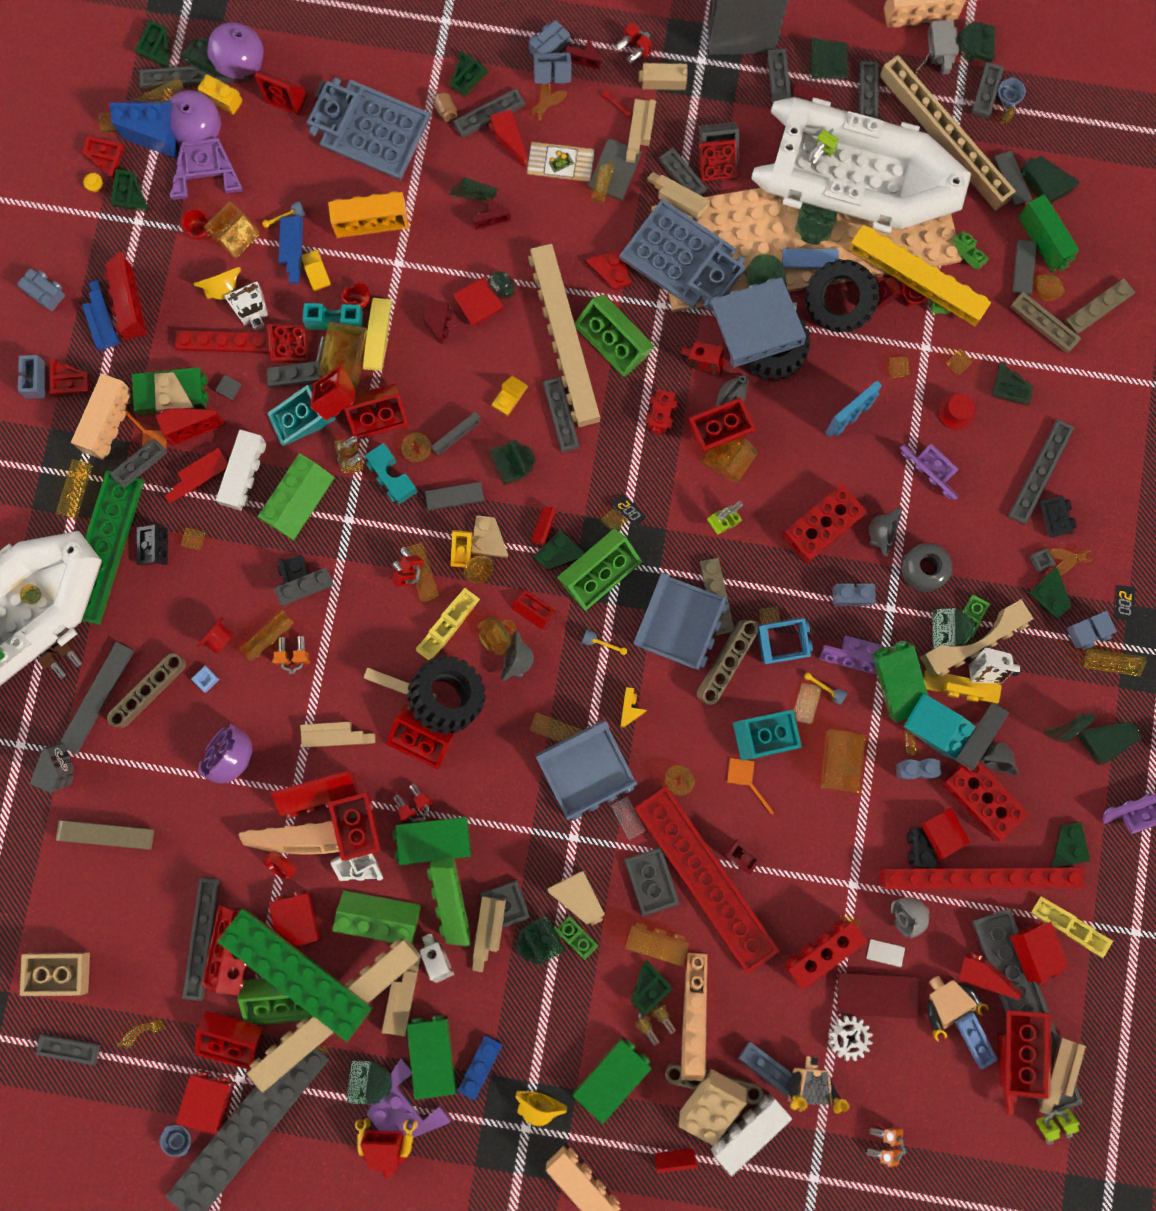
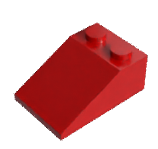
M256 72L255 78L265 102L299 116L307 99L305 88L298 83H290L283 77Z
M167 408L162 410L160 414L155 415L163 436L173 446L226 425L216 410Z
M370 793L328 802L341 862L381 851Z

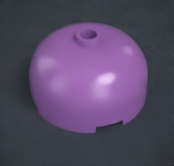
M229 22L218 26L210 35L207 56L219 73L230 78L244 79V76L255 75L260 70L264 49L260 37L253 29L241 23Z
M186 90L170 98L171 131L178 145L181 146L182 142H196L216 138L221 127V117L216 105L207 95L194 90Z
M230 724L228 729L223 727L206 747L205 759L199 762V774L209 781L218 784L228 783L236 779L249 765L252 755V742L249 736L233 724ZM216 743L220 746L219 749L214 746Z

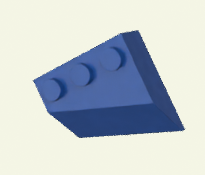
M116 101L109 103L112 123L124 140L167 156L178 158L176 140L173 137L170 125L171 101Z

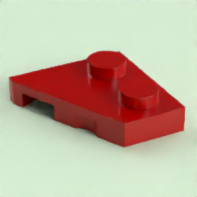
M87 136L82 153L110 178L114 179L124 146L121 143Z
M620 250L586 259L587 265L591 266L613 291L631 286L625 263L619 259Z
M49 359L50 394L52 396L90 393V375L80 369L77 370L67 364H62L55 359Z

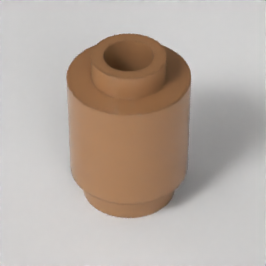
M444 92L438 93L433 103L441 119H444L445 122L453 120L457 116V109L450 95Z

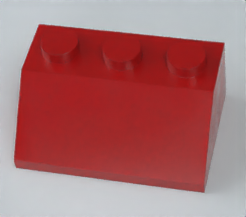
M397 383L355 394L354 403L350 407L344 408L352 434L357 440L409 425Z
M741 397L690 417L688 422V428L694 441L703 452L756 431V427Z
M404 704L395 717L386 745L438 770L453 741L455 733L441 734L439 730L436 733L430 731L428 726L424 728L420 725L422 722L413 717L414 711H410L409 706Z
M205 1011L196 1030L195 1055L251 1070L249 1065L257 1058L262 1042L263 1027L254 1023L240 1021L237 1018Z

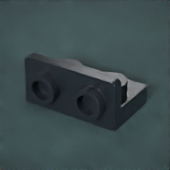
M1062 495L1040 501L1050 539L1066 534H1075L1074 529L1077 528L1075 518L1070 516L1069 511L1072 510L1070 499L1066 500V497Z
M158 525L138 527L137 565H167L168 529Z
M303 555L286 560L278 559L280 565H277L279 576H283L284 583L281 585L308 575Z
M909 828V832L906 835L907 843L910 844L907 860L911 864V868L936 867L935 850L924 829Z

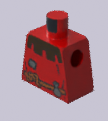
M695 342L693 348L685 346L682 348L681 357L689 359L691 368L720 378L725 364L723 347Z

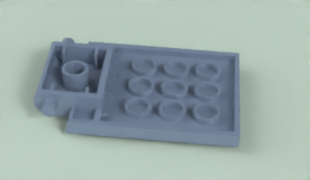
M334 77L332 83L326 81L306 123L310 127L308 133L312 136H315L317 132L324 134L320 147L401 181L431 118V114L352 80L349 81L346 88L339 86L341 80Z
M661 199L619 255V259L693 309L702 299L705 301L703 307L709 310L710 301L716 296L727 295L746 269L743 265L744 257L739 256L736 260L732 258L736 252L735 247L664 199Z

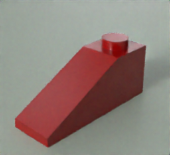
M512 110L490 115L491 123H488L491 134H495L496 140L524 168L528 167L527 156Z
M976 952L967 953L959 980L1020 1000L1022 991L988 959L983 958V955Z

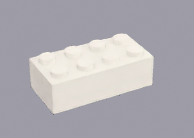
M766 1094L763 1095L762 1100L757 1103L758 1105L753 1110L751 1108L742 1115L743 1119L738 1124L736 1122L728 1128V1133L723 1138L721 1137L711 1148L714 1157L731 1176L792 1120L771 1094L768 1096Z

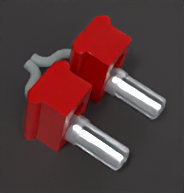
M630 22L629 26L625 28L623 40L615 45V48L619 51L625 45L630 44L632 46L637 42L636 51L627 58V61L632 63L640 56L645 58L647 55H651L652 42L649 39L650 34L640 31L634 23Z
M402 547L400 552L404 557L400 563L398 561L393 563L394 568L397 570L392 577L395 587L410 586L415 582L419 583L420 570L424 564V560L418 555L413 556L406 547Z
M412 783L409 788L416 796L413 799L417 804L416 807L420 811L426 810L423 814V819H414L417 816V812L408 804H405L399 795L394 796L393 799L400 808L397 811L403 822H424L429 812V807L433 805V801L425 793H421L415 783Z

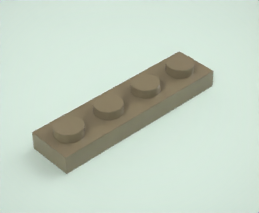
M1122 279L1067 318L1064 323L1078 335L1136 292L1125 279Z
M1024 292L1009 307L1067 354L1081 339Z
M719 558L700 561L705 590L721 597H727ZM728 606L726 614L722 613L720 617L722 624L719 631L714 632L715 636L730 634L734 629Z

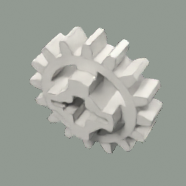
M844 1016V1021L836 1019L838 1025L832 1024L831 1027L834 1031L828 1032L832 1036L828 1043L834 1044L831 1050L833 1052L838 1051L837 1056L839 1058L844 1055L846 1061L850 1059V1056L854 1061H857V1055L864 1058L862 1052H869L867 1044L872 1045L873 1043L868 1040L869 1037L873 1036L872 1033L866 1032L870 1027L868 1025L862 1026L864 1022L862 1019L856 1022L855 1016H852L851 1020L847 1016ZM851 1025L849 1029H843L844 1026ZM861 1032L863 1034V1042L860 1041L859 1035ZM838 1034L840 1035V1038H841V1043H840V1044H838V1040H837ZM847 1035L852 1036L854 1040L852 1042L848 1041ZM851 1048H858L855 1051L848 1052Z

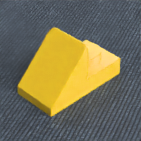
M318 249L302 255L304 268L313 291L330 286L331 283Z
M511 376L501 385L502 390L492 403L493 408L507 417L528 387V385L514 376Z
M452 531L451 566L470 568L471 547L473 543L472 532Z
M626 687L621 728H625L647 711L631 708L632 705H636L637 694L634 693V688Z

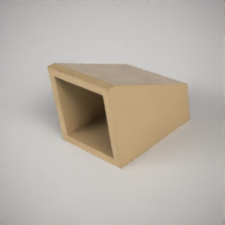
M584 871L547 889L553 897L586 924L591 922L593 926L603 920L602 916L605 914Z

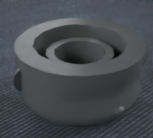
M919 544L902 557L901 568L903 578L911 588L917 591H935L953 576L951 557L943 547L937 544ZM928 559L934 563L935 572L933 575L923 573L920 568L921 560Z

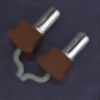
M71 640L63 646L57 645L54 648V651H58L62 657H69L75 667H79L82 664L73 652L75 648L71 644ZM48 648L44 651V656L39 658L38 662L42 663L45 668H52L57 676L62 679L66 674L57 663L59 659L55 656L56 652L47 653Z

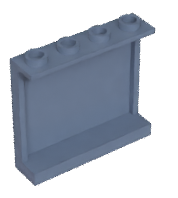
M782 277L769 279L766 283L760 285L753 284L747 289L735 290L725 296L719 295L710 301L709 309L714 312L731 355L730 362L732 368L802 346L805 343V332Z
M661 573L633 644L699 671L701 667H705L708 659L705 655L708 649H712L715 639L712 638L714 632H718L721 627L722 621L720 617L722 613L726 614L728 609L727 597H721L671 578L668 574Z
M605 720L535 754L567 820H576L586 810H589V812L600 807V803L604 801L607 803L617 798L616 795L621 792L626 794L634 790V786L637 785Z

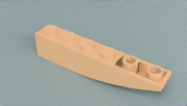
M332 821L320 824L307 823L302 826L289 825L285 828H267L258 831L248 830L239 833L244 846L265 851L287 854L339 852Z
M687 953L682 1033V1080L702 1081L705 1077L707 954Z

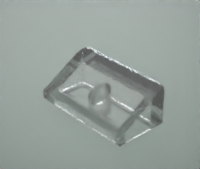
M628 797L610 805L628 841L645 832Z

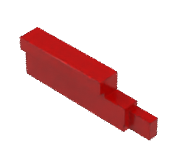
M217 448L178 472L177 474L182 482L173 486L174 490L164 495L168 503H173L224 472L228 461L222 451Z
M997 1033L1000 1086L1003 1087L1006 1114L1014 1115L1013 1102H1016V1096L1006 1095V1033Z

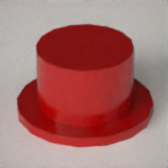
M965 394L948 395L940 402L938 407V416L941 422L953 430H962L968 427L976 415L973 400Z
M222 616L198 642V647L204 644L217 654L231 639L234 633L221 623L224 619Z

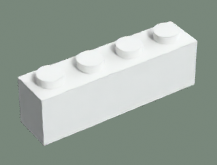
M239 430L216 498L220 505L242 511L243 506H246L248 490L254 484V472L260 466V454L264 453L266 447L265 440L261 435Z

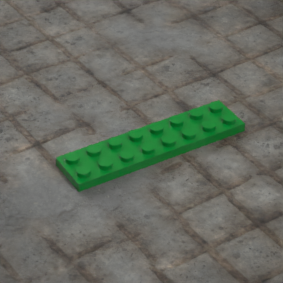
M106 470L85 537L102 560L82 621L96 625L101 624L145 482L143 479L136 478L123 489L111 477L110 473L112 471Z
M245 908L239 912L217 941L346 1042L373 1008Z

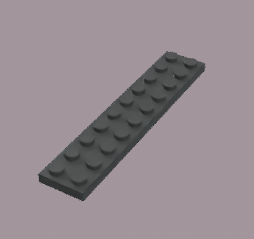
M1010 908L972 920L971 922L985 959H988L1022 991L1020 1000L998 993L1006 1017L1007 1010L1049 1013L1039 984L1027 982L1010 936L1019 931ZM1052 1019L1051 1067L1059 1041ZM1076 1084L1073 1096L1061 1093L1059 1104H1054L1052 1110L1062 1111L1083 1104ZM1037 1098L1040 1108L1043 1098Z
M316 1047L263 1093L255 1086L166 1195V1198L181 1211H207L330 1058Z

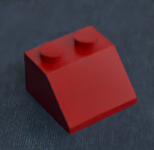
M341 364L313 383L310 407L326 421L331 417H336L341 410L350 407L355 401V388L344 366Z

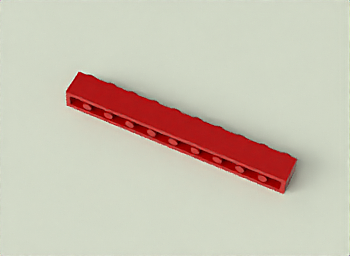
M1084 868L880 869L881 889L1085 888Z

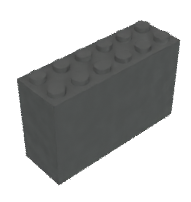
M711 0L707 19L708 55L767 54L768 50H774V47L778 45L780 27L783 26V17H785L786 13L785 6H788V0Z

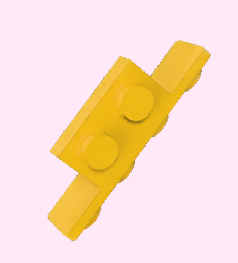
M928 670L924 672V682L927 690L946 693L948 697L952 698L966 697V700L972 702L980 700L995 704L999 703L1002 687L1000 684L973 683L970 678L945 674L942 677L938 675L931 677Z

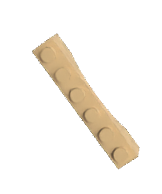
M1021 599L1001 610L991 630L978 642L960 647L941 645L921 656L920 659L931 677L936 675L942 677L950 672L948 668L954 665L957 668L966 663L965 658L970 656L973 659L981 653L980 650L984 647L992 648L997 645L996 640L1002 638L1004 641L1013 636L1012 631L1015 629L1021 631L1030 626L1028 622L1033 620V617Z

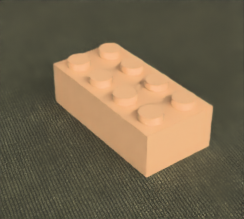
M886 0L884 11L887 27L898 28L903 25H918L926 22L931 23L932 21L958 19L966 0Z
M101 373L71 443L83 453L104 460L105 456L110 453L112 440L118 434V426L125 418L126 412L124 410L133 400V391L123 381Z
M564 1145L547 1162V1173L581 1211H620L621 1207L619 1206L620 1202L613 1194L608 1195L603 1182L599 1178L597 1180L593 1178L591 1169L585 1163L581 1164L578 1161V1155L571 1147L567 1149Z

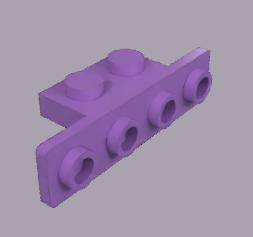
M932 443L919 456L905 444L900 447L902 450L901 454L907 460L912 459L916 463L915 467L921 473L926 472L930 476L928 479L935 486L939 485L944 489L942 493L948 499L953 498L956 500L959 497L946 484L959 468Z
M845 635L842 649L824 645L819 659L877 675L871 654L876 653L878 649L882 648V645Z
M1147 794L1140 800H1130L1124 803L1123 806L1108 808L1104 812L1103 823L1122 818L1131 834L1156 826V794Z

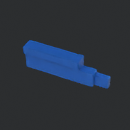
M301 216L283 217L280 219L279 263L282 266H287L290 284H299L301 274L303 218Z
M97 280L89 283L92 291L89 292L92 303H86L82 306L96 348L101 351L116 346L120 342L100 283Z

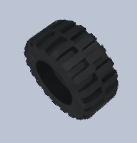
M837 259L833 262L825 263L823 267H819L816 270L814 276L810 277L809 286H806L807 297H805V303L808 306V313L811 314L812 319L822 328L833 332H852L863 327L867 321L871 320L873 313L878 308L879 287L874 275L865 266L853 260ZM840 278L852 280L860 291L858 305L847 314L832 312L825 302L827 287L833 281Z
M804 319L800 321L806 335L804 345L790 349L786 355L781 357L768 356L746 363L744 368L747 371L752 370L754 377L762 376V380L765 381L768 378H772V381H778L780 377L784 380L789 378L790 374L794 375L799 367L803 365L811 345V339H809L810 331L808 328L805 329L806 322Z
M446 655L439 658L434 657L425 662L413 676L408 686L407 700L411 701L408 706L410 711L415 713L413 717L416 720L419 719L422 722L420 725L424 728L428 726L430 731L435 733L439 730L441 734H448L449 732L454 734L459 730L465 729L482 711L483 703L486 699V695L483 694L485 685L481 684L482 678L480 674L477 675L475 673L476 669L473 666L469 667L467 661L463 659L459 661L454 656L448 659ZM441 681L452 685L460 695V708L451 709L438 703L432 693V683Z

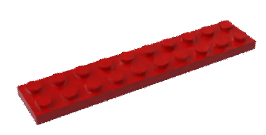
M667 786L634 808L746 974H749L780 952Z

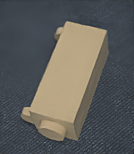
M643 63V71H639V82H642V89L686 90L687 64Z

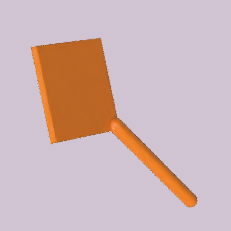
M126 409L124 410L130 420L143 432L142 447L155 438L166 449L167 439L163 436L161 430H145Z
M730 758L727 783L750 786L770 814H774L772 808L752 784L755 761H741V759Z

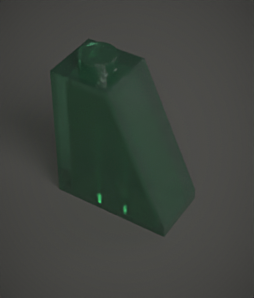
M1042 156L1028 159L1021 170L1023 178L1035 196L1038 198L1045 194L1050 203L1073 192L1080 184L1076 178Z
M1131 722L1084 729L1075 733L1097 765L1106 764L1142 738L1138 727Z

